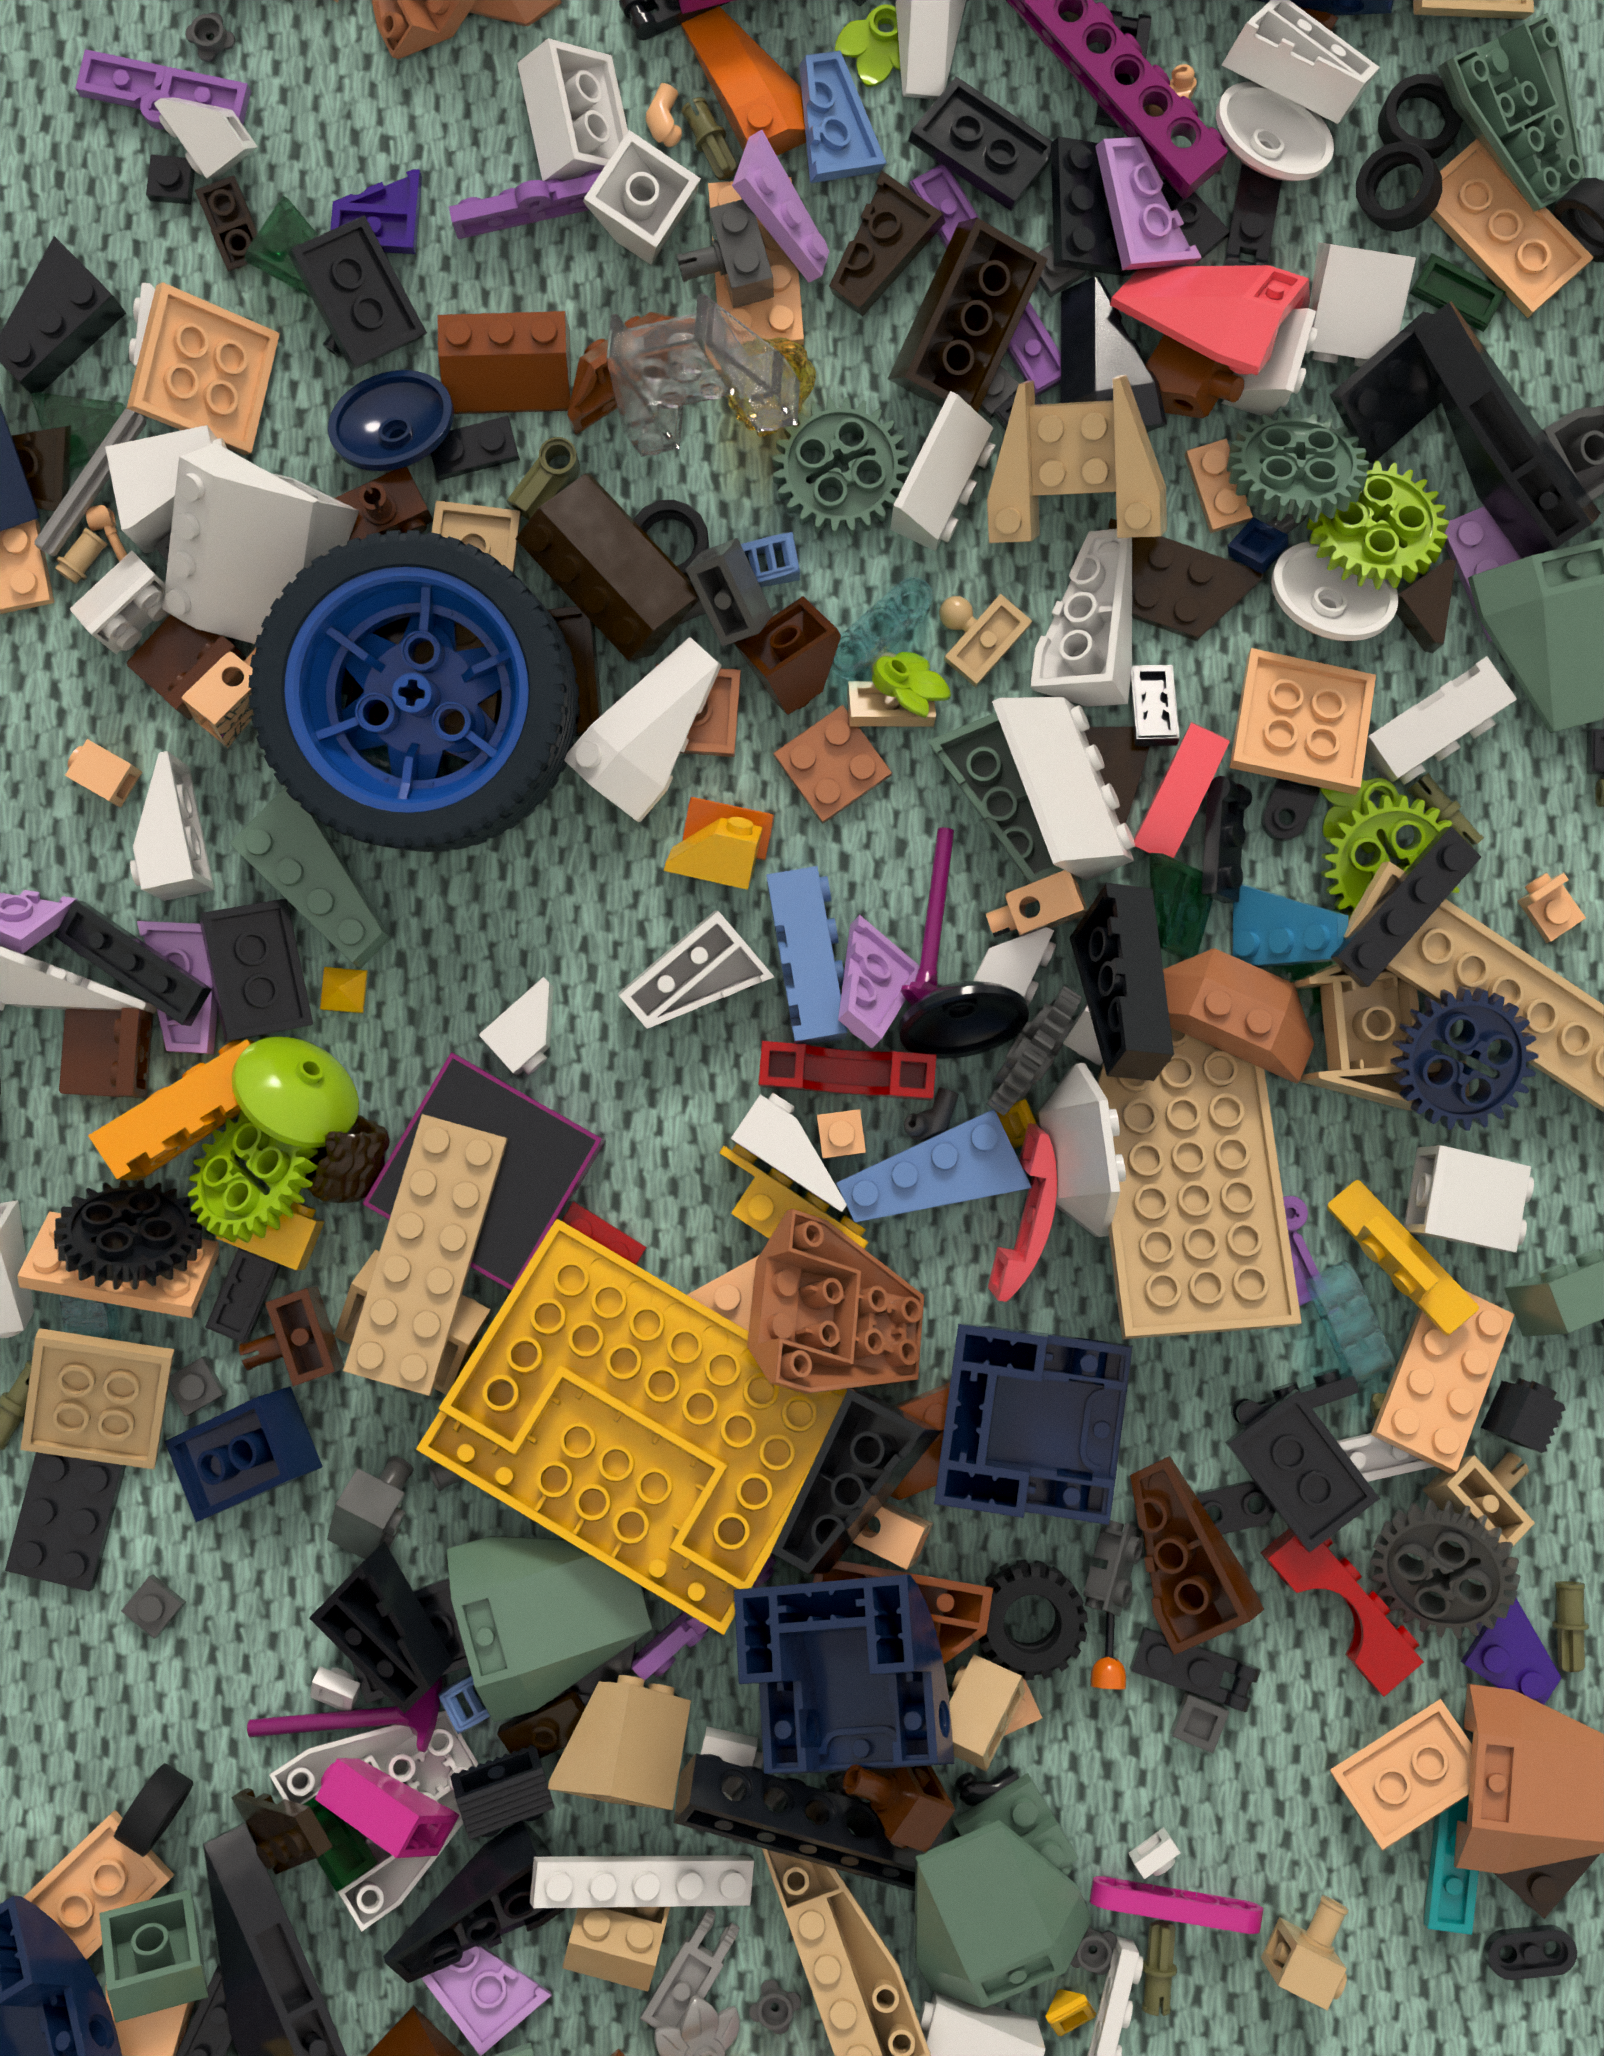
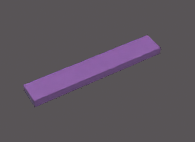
M940 164L909 182V188L913 193L943 213L946 223L937 232V235L946 249L958 222L978 217L953 173L944 165ZM1028 302L1008 345L1007 352L1024 381L1034 380L1035 395L1039 396L1061 383V353L1031 303Z

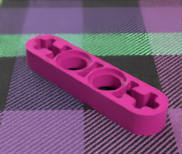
M1105 1876L1093 1877L1089 1901L1097 1907L1111 1911L1246 1934L1260 1933L1263 1907L1250 1901L1197 1892L1196 1897V1892L1158 1885H1154L1153 1888L1152 1884Z

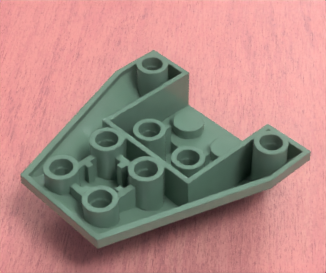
M1548 13L1482 46L1469 49L1437 67L1455 111L1534 212L1562 198L1576 183L1586 178L1564 55L1559 44L1558 31L1551 23Z
M1604 538L1532 555L1468 577L1480 622L1549 733L1603 720Z
M488 1536L447 1549L452 1605L475 1689L493 1722L539 1709L653 1629L642 1586L564 1539Z
M998 1820L979 1827L968 1834L937 1845L926 1853L923 1852L915 1856V1959L930 1990L985 2008L1066 1973L1092 1922L1090 1912L1078 1885L1003 1822Z

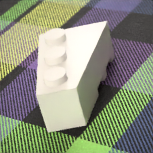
M1270 0L1245 24L1222 63V66L1337 124L1354 108L1380 68L1290 0Z

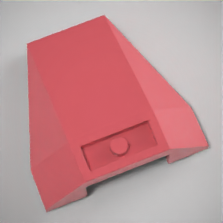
M1269 265L1138 269L1112 296L1110 306L1202 355L1227 365L1235 373L1258 375L1271 357L1279 326L1293 309L1309 308V278Z

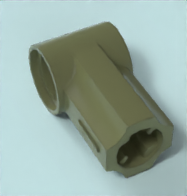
M553 437L542 444L539 450V458L507 499V503L514 510L521 511V516L529 521L541 505L577 479L580 473V463L574 445L563 437ZM561 455L570 458L569 464L562 469H554L549 466L551 460L556 456Z

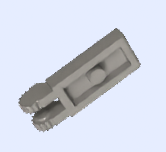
M708 1907L695 1926L690 1938L686 1936L641 2012L640 2019L655 2029L665 2026L681 2028V2023L691 1998L694 1995L705 1998L724 1966V1957L740 1928L731 1922L723 1930L714 1952L702 1946L700 1943L713 1926L716 1912Z

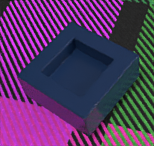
M1253 517L1227 545L1228 556L1263 574L1288 547V535Z

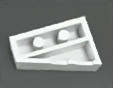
M1486 656L1470 670L1453 681H1449L1440 687L1438 691L1369 735L1365 754L1382 778L1387 779L1391 783L1400 779L1403 785L1426 771L1422 763L1432 756H1435L1440 762L1461 748L1457 740L1467 733H1470L1475 739L1496 725L1492 717L1517 700V698L1488 656Z
M714 911L617 994L648 1029L693 1011L698 1007L774 978V976L719 911Z

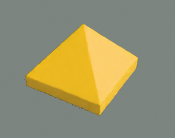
M324 967L320 1010L364 1013L368 971Z
M1026 1099L1015 1102L1005 1116L996 1111L1013 1149L1023 1146L1028 1123L1037 1124Z
M1059 1989L1045 2017L1058 2036H1063L1092 2020L1097 2014L1084 1994Z

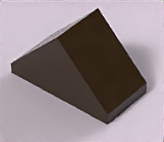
M1447 559L1398 594L1396 614L1425 652L1434 653L1444 644L1456 560Z

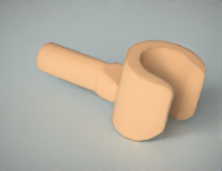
M103 505L89 507L85 515L90 530L104 529L106 537L120 562L127 553L117 535L114 512Z

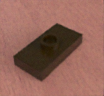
M572 1690L549 1701L535 1711L525 1713L500 1725L497 1735L510 1754L513 1751L519 1752L522 1747L528 1748L531 1744L537 1748L539 1758L541 1759L567 1746L586 1707L575 1691Z

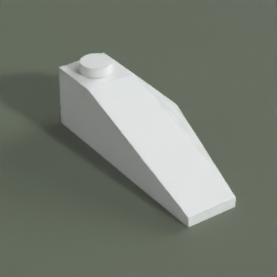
M895 0L903 97L937 100L946 89L966 0Z
M0 945L1 1011L8 1004L20 1008L121 1011L122 1008H134L155 1014L157 1008L147 1001Z

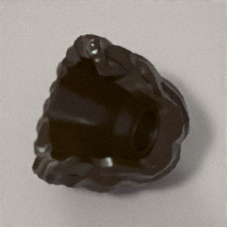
M358 1115L354 1125L347 1134L343 1131L328 1132L325 1135L326 1146L316 1148L318 1153L308 1159L317 1165V1169L307 1173L305 1177L313 1183L312 1187L307 1188L312 1195L323 1202L354 1203L367 1197L385 1166V1155L390 1143L386 1128L378 1125L376 1121L367 1120L363 1116Z

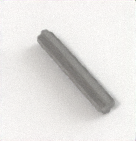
M124 409L35 539V545L40 550L52 557L58 554L111 476L105 447L136 440L147 422L142 415L129 409Z

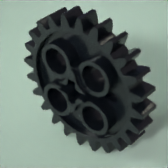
M121 1180L119 1188L114 1189L105 1182L102 1185L103 1191L99 1193L87 1188L86 1199L73 1196L71 1198L72 1207L63 1206L61 1208V1218L55 1219L54 1247L57 1249L58 1260L66 1261V1271L78 1270L79 1280L81 1281L92 1275L95 1276V1286L97 1287L106 1280L112 1281L114 1290H118L123 1282H129L132 1289L137 1290L139 1281L146 1280L151 1286H156L157 1276L161 1275L168 1280H172L173 1268L186 1271L187 1260L196 1261L197 1249L202 1248V1225L197 1222L198 1215L190 1209V1198L187 1196L177 1199V1189L175 1188L163 1193L162 1183L159 1182L150 1189L145 1188L144 1180H139L135 1187H129L126 1180Z

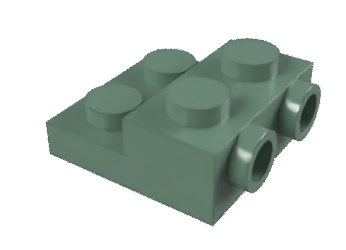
M1028 1773L953 1819L955 1827L961 1836L1000 1820L1066 1876L1072 1870V1863L1079 1859L1071 1842Z

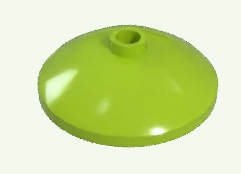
M291 1037L264 1038L249 1045L241 1053L234 1065L232 1088L238 1105L256 1127L278 1141L303 1148L325 1147V1135L328 1132L343 1131L347 1134L357 1119L359 1098L351 1077L340 1062L331 1054L310 1042Z

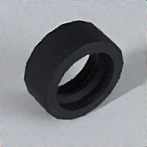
M1415 74L1402 79L1389 93L1378 117V133L1384 146L1400 141L1415 143L1427 151L1432 159H1436L1451 146L1463 120L1453 108L1442 78L1433 74ZM1409 98H1424L1433 102L1441 110L1445 119L1442 132L1432 139H1418L1409 135L1398 122L1397 110L1399 106Z
M1403 141L1387 144L1372 153L1362 165L1356 180V198L1363 212L1381 229L1395 232L1412 229L1425 221L1437 207L1442 194V175L1429 153L1415 143ZM1412 164L1418 167L1423 175V181L1415 197L1400 208L1391 210L1382 208L1375 198V193L1384 176L1397 166Z
M1583 178L1556 203L1553 215L1594 257L1592 261L1604 263V181L1598 178Z
M674 499L658 500L645 506L633 520L646 534L653 524L666 519L680 521L690 529L694 537L693 551L684 563L677 566L690 580L685 569L701 551L709 549L708 529L701 515L689 504Z
M162 1764L127 1810L117 1827L114 1838L144 1857L157 1843L178 1813L192 1789L193 1781L168 1764Z

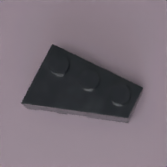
M55 236L51 240L0 333V363L35 399L126 314L105 286Z
M385 1541L353 1571L309 1618L404 1714L434 1685L454 1662Z

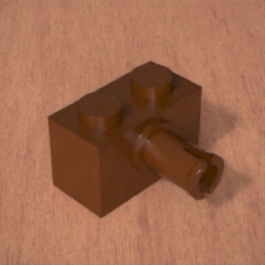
M408 467L388 472L335 498L359 510L349 540L358 537L365 539L366 535L378 532L384 535L387 531L400 530L402 533H407V530L421 531L423 533L427 529L426 525L433 522V518Z
M318 1286L305 1288L265 1302L275 1333L239 1344L240 1356L259 1351L258 1355L242 1360L244 1367L248 1371L284 1358L292 1386L344 1369V1363Z
M853 1764L848 1768L843 1779V1788L846 1789L845 1792L847 1794L856 1795L870 1801L871 1808L878 1814L885 1828V1836L890 1842L900 1848H907L908 1846L926 1853L956 1810L931 1765L867 1770L858 1764Z

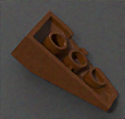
M1168 1456L1131 1474L1130 1478L1138 1525L1143 1531L1147 1554L1144 1557L1146 1572H1150L1154 1595L1151 1599L1153 1613L1173 1654L1176 1655L1244 1625L1259 1615L1264 1608L1244 1568L1172 1458Z

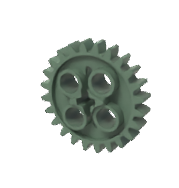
M830 397L827 399L826 410L821 411L813 402L811 403V416L809 418L799 411L796 413L798 427L790 424L784 425V434L789 440H776V449L783 454H777L772 457L773 466L781 469L773 473V482L784 484L778 489L779 499L791 498L787 504V512L790 514L799 509L802 511L800 515L801 525H804L813 518L815 520L816 533H819L824 525L828 524L831 525L833 537L837 536L840 526H846L849 535L854 536L855 524L861 523L866 531H870V517L874 516L881 522L886 520V513L883 507L893 509L896 498L892 494L899 495L904 485L899 480L906 479L909 475V468L900 465L908 461L909 452L897 450L903 444L904 436L903 434L890 436L894 430L895 422L890 420L881 424L882 410L880 408L871 415L866 414V401L863 400L856 410L851 409L849 397H845L842 408H836ZM855 433L860 436L862 441L857 446L851 447L843 444L840 438L844 434ZM817 450L822 453L824 458L819 463L811 464L804 461L802 455L806 451ZM870 450L875 452L874 456H863L865 452ZM840 461L843 466L848 465V471L842 473L839 467L834 468V462ZM872 470L879 475L880 479L874 484H864L857 476L862 471ZM819 477L814 483L809 484L806 482L808 478ZM833 487L839 490L842 495L838 500L829 502L822 499L819 493L824 488Z
M1296 410L1293 418H1287L1282 411H1278L1277 418L1273 421L1264 414L1261 417L1260 425L1249 421L1247 430H1239L1236 441H1232L1227 463V471L1230 472L1229 483L1237 484L1235 493L1237 496L1248 494L1247 506H1253L1258 503L1262 504V515L1267 514L1273 509L1277 511V520L1280 521L1286 514H1292L1295 523H1300L1302 515H1308L1316 523L1319 513L1322 512L1332 519L1334 518L1336 508L1346 512L1350 502L1356 503L1358 501L1360 491L1364 490L1368 475L1369 461L1364 460L1366 449L1357 448L1358 437L1346 438L1348 430L1346 426L1336 430L1333 429L1334 419L1332 418L1320 423L1317 422V413H1313L1308 419H1302L1300 411Z

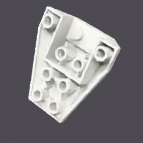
M1079 1063L1071 1066L1035 1113L1037 1125L1049 1135L1055 1155L1057 1169L1056 1207L1094 1237L1109 1236L1108 1227L1113 1221L1120 1195L1119 1182L1126 1181L1124 1159L1122 1154L1115 1155L1113 1137L1120 1134L1119 1120L1116 1109H1109L1108 1099L1096 1082L1093 1072H1090L1085 1063Z
M444 1710L438 1712L434 1733L425 1753L418 1751L417 1736L412 1733L410 1727L396 1726L394 1724L308 1748L269 1774L283 1800L286 1799L304 1804L318 1794L322 1786L321 1778L324 1772L337 1758L361 1759L460 1815L441 1848L440 1854L463 1824L450 1776L454 1772L460 1773L462 1769L468 1770L471 1766L477 1767L478 1762L461 1733L458 1734ZM360 1832L378 1863L347 1886L337 1891L361 1932L398 1907L438 1856L395 1858Z

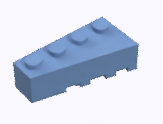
M818 866L766 874L794 1043L812 1045L846 1039L847 1027L838 1020L841 1001L839 986L843 985L844 969L842 960L834 961L832 944L839 943L835 918L827 919L824 902L831 901L828 877H819Z
M994 1109L835 1183L847 1204L846 1207L854 1223L1032 1188Z

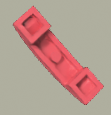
M1028 1123L1019 1159L1023 1170L1032 1176L1030 1183L1032 1188H1029L1014 1250L997 1247L988 1283V1289L998 1301L1007 1302L1019 1290L1034 1269L1047 1242L1056 1207L1057 1169L1053 1147L1049 1135L1037 1124Z

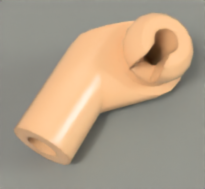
M661 83L646 112V124L652 137L658 143L663 142L666 147H674L682 137V130L678 125L674 124V119L670 112L679 93L671 85Z

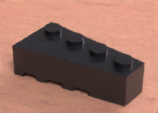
M1106 883L1069 938L1106 1075L1108 1077L1154 1081L1174 1056L1153 889Z
M848 1388L771 1553L808 1574L828 1573L942 1431L867 1391Z

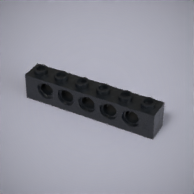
M696 1753L680 1773L674 1816L675 1824L915 1891V1856L923 1852L908 1846L907 1848L895 1847L885 1836V1828L878 1814L871 1808L870 1802L866 1803L849 1798L840 1791H825L811 1787L799 1779H784L764 1774V1771L758 1767H742L725 1762L722 1758L713 1754L701 1755ZM723 1792L727 1793L732 1800L728 1799ZM765 1804H767L768 1806H770V1807L772 1808L773 1812L770 1811V1810L766 1807ZM807 1816L810 1817V1818L813 1820L814 1823H812V1822L807 1818ZM943 1829L928 1850L943 1844Z

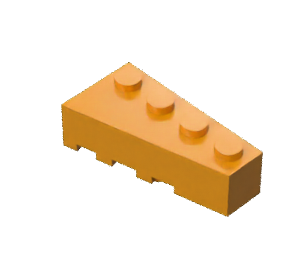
M239 1039L227 1043L218 1051V1057L206 1064L202 1062L193 1066L182 1075V1079L156 1091L144 1102L89 1134L88 1137L117 1180H143L210 1135L214 1129L217 1130L226 1124L228 1117L233 1119L238 1116L241 1108L233 1093L232 1072L241 1053L255 1041L249 1039L242 1041Z

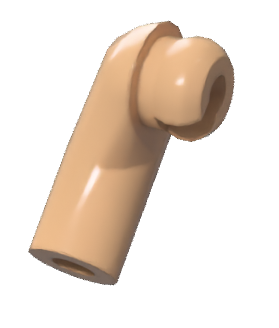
M1187 64L1178 65L1171 73L1170 87L1179 97L1185 96L1191 100L1197 85L1194 69ZM1156 105L1144 107L1145 112L1150 116L1157 117L1164 114L1162 109Z

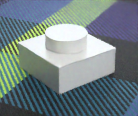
M320 1666L312 1681L310 1698L341 1711L353 1710L358 1699L360 1683L356 1682L354 1676L339 1668L328 1670Z
M1164 1827L1129 1852L1134 1865L1144 1879L1151 1874L1159 1876L1168 1871L1175 1863L1174 1858L1180 1854L1178 1847Z

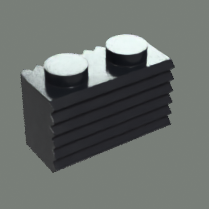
M1518 1378L1515 1384L1501 1381L1480 1428L1515 1445L1544 1453L1547 1451L1546 1445L1551 1443L1549 1437L1555 1435L1553 1428L1559 1427L1557 1420L1562 1419L1560 1412L1566 1409L1564 1404L1554 1400L1557 1392L1535 1381L1529 1382Z
M531 1744L528 1748L522 1747L519 1752L513 1751L510 1755L504 1754L502 1758L496 1757L493 1761L487 1760L485 1764L479 1763L477 1767L471 1766L468 1770L462 1769L460 1773L454 1772L450 1776L456 1802L469 1840L479 1836H494L506 1826L523 1820H537L545 1812L555 1809L537 1748Z

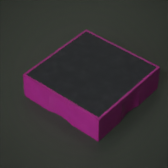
M451 1052L362 1204L390 1220L422 1114L507 1138L508 1143L470 1267L512 1290L564 1205L577 1192L606 1140Z

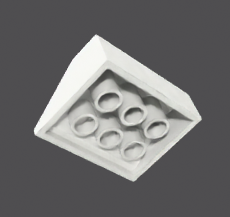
M212 443L179 456L162 610L195 629L255 644L257 635H261L263 630L261 625L265 616L269 617L272 611L270 607L275 599H280L283 595L282 590L289 581L293 583L297 578L295 575L304 567H309L319 500L217 443Z
M1064 697L998 698L992 701L1053 864L1088 881L1133 862L1134 859L1130 848L1135 847L1134 839L1127 824L1119 823L1114 810L1120 807L1119 800L1110 783L1104 784L1099 771L1105 768L1104 761L1095 744L1089 745L1084 731L1090 729L1082 707L1080 705L1075 707Z

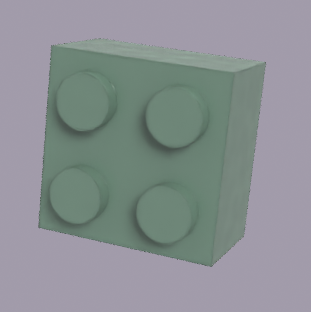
M191 1889L99 1913L106 1987L116 2023L208 1997L199 1922Z

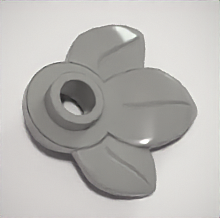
M694 1995L684 2014L681 2028L665 2026L655 2030L654 2040L660 2056H725V2051L737 2037L740 2027L739 2015L735 2006L728 2007L717 2014L709 2002Z

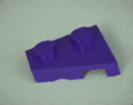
M420 169L407 171L408 177L386 186L383 185V182L367 187L361 194H350L333 201L330 231L365 215L384 252L416 254L422 186Z
M1516 1598L1514 1605H1509L1510 1607L1505 1619L1498 1617L1492 1630L1485 1625L1482 1627L1479 1635L1476 1636L1460 1662L1496 1687L1515 1690L1545 1705L1562 1678Z

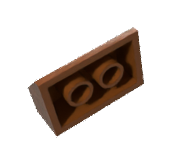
M565 311L437 315L438 359L441 382L449 392L454 407V414L568 411L571 400L570 328Z

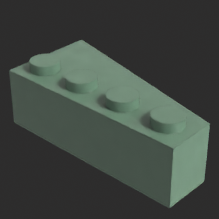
M996 713L928 740L932 751L1030 884L1064 870L1054 865Z
M285 786L229 844L349 961L362 968L391 937L365 894L358 886L346 863L334 847L322 824L316 820L317 817L315 815L307 813L300 807L301 804L298 801H294L286 792L287 788Z
M1596 1249L1575 1257V1262L1549 1267L1540 1271L1537 1276L1504 1288L1523 1337L1569 1334L1604 1319V1251Z

